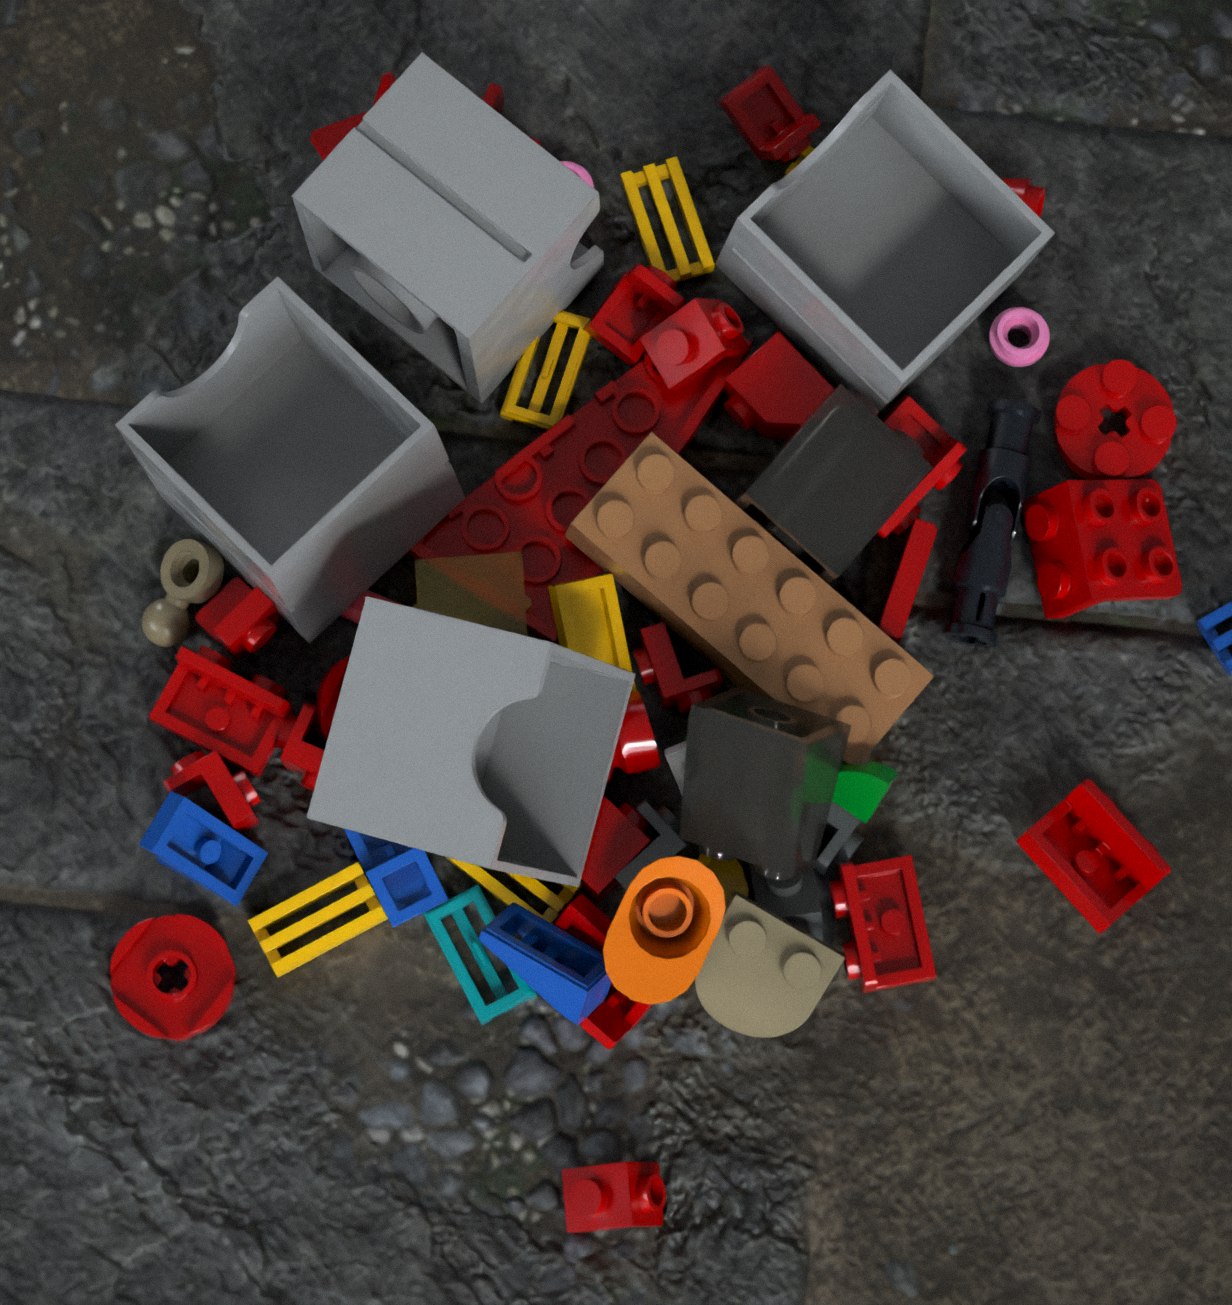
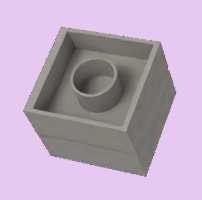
M421 52L363 116L362 122L356 128L353 127L295 191L292 198L314 268L482 404L517 365L518 359L538 335L540 339L554 323L553 318L571 304L604 266V252L602 249L594 245L588 250L579 242L600 210L599 192Z
M890 69L854 104L831 133L784 178L769 186L737 217L715 265L873 421L1019 277L1055 232Z
M278 276L240 311L238 325L232 340L222 355L207 371L179 389L166 392L152 391L115 424L160 496L209 545L216 548L221 556L253 588L257 586L274 602L278 613L309 644L465 499L453 467L448 462V455L435 425Z
M366 596L306 818L484 868L579 887L636 674L549 641Z

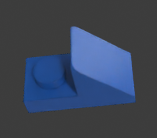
M170 791L139 843V846L155 855L157 861L163 866L235 906H238L268 855V852L186 797Z

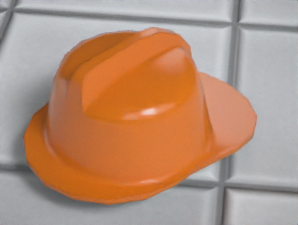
M679 855L658 858L643 867L629 884L607 931L603 947L605 971L612 984L630 1000L650 1005L669 1002L687 991L699 974L721 927L726 910L724 890L712 870L698 860Z

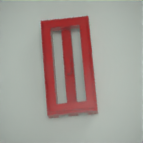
M918 518L915 519L909 532L878 624V628L897 644H899L938 531L935 528V524Z

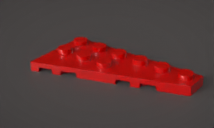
M744 338L749 347L748 351L739 357L723 358L680 390L668 389L649 354H645L644 359L615 382L613 380L595 393V397L574 414L565 416L494 471V475L466 496L407 554L543 640L557 644L559 640L548 586L605 572L565 537L571 522L651 432L681 457L722 395L725 378L737 369L750 353L752 342Z

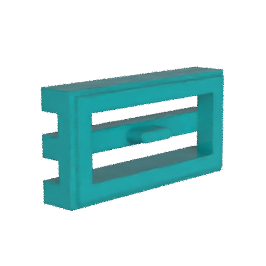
M476 885L423 913L480 1024L484 1025L492 1021V1018L502 1013H507L514 1009L515 1006L524 1001L527 1002L537 997V995L508 966L507 968L518 990L507 994L462 909L473 903L485 926L495 918L479 885ZM450 914L497 1000L487 1006L441 922V919Z

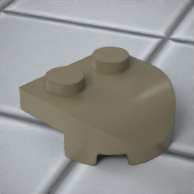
M735 890L726 905L721 927L699 974L695 978L696 992L707 1013L723 1026L747 1036L761 1038L777 1037L797 1029L809 1018L845 959L843 952Z

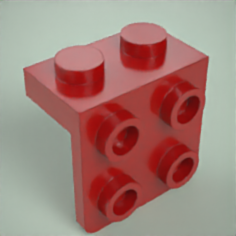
M1153 479L1066 480L1024 501L1025 528L1031 546L1037 576V587L1041 595L1045 619L1066 618L1103 601L1170 599L1181 593L1182 582L1162 488L1157 481Z

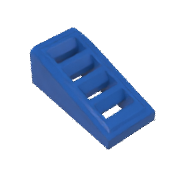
M512 902L481 930L478 940L555 1010L576 1025H579L606 998L612 982L605 971L603 953L517 903ZM518 932L524 938L519 940L513 935Z

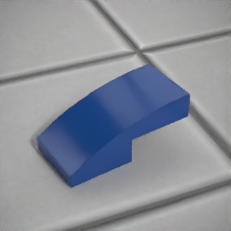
M344 829L393 928L449 900L425 851Z

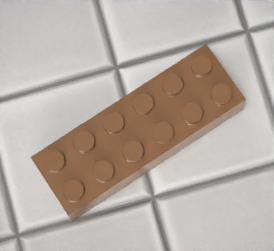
M653 432L645 438L571 522L565 534V537L606 573H613L614 580L711 664L719 668L726 677L830 767L840 763L846 765L860 764L934 677L925 667Z

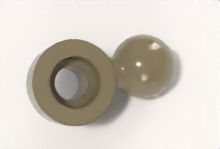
M183 539L173 544L166 552L161 564L160 577L162 586L167 594L165 598L155 600L147 606L141 621L145 636L153 644L171 647L183 641L190 630L191 624L190 615L187 611L189 603H203L212 598L218 591L224 576V563L221 554L212 545L193 539Z

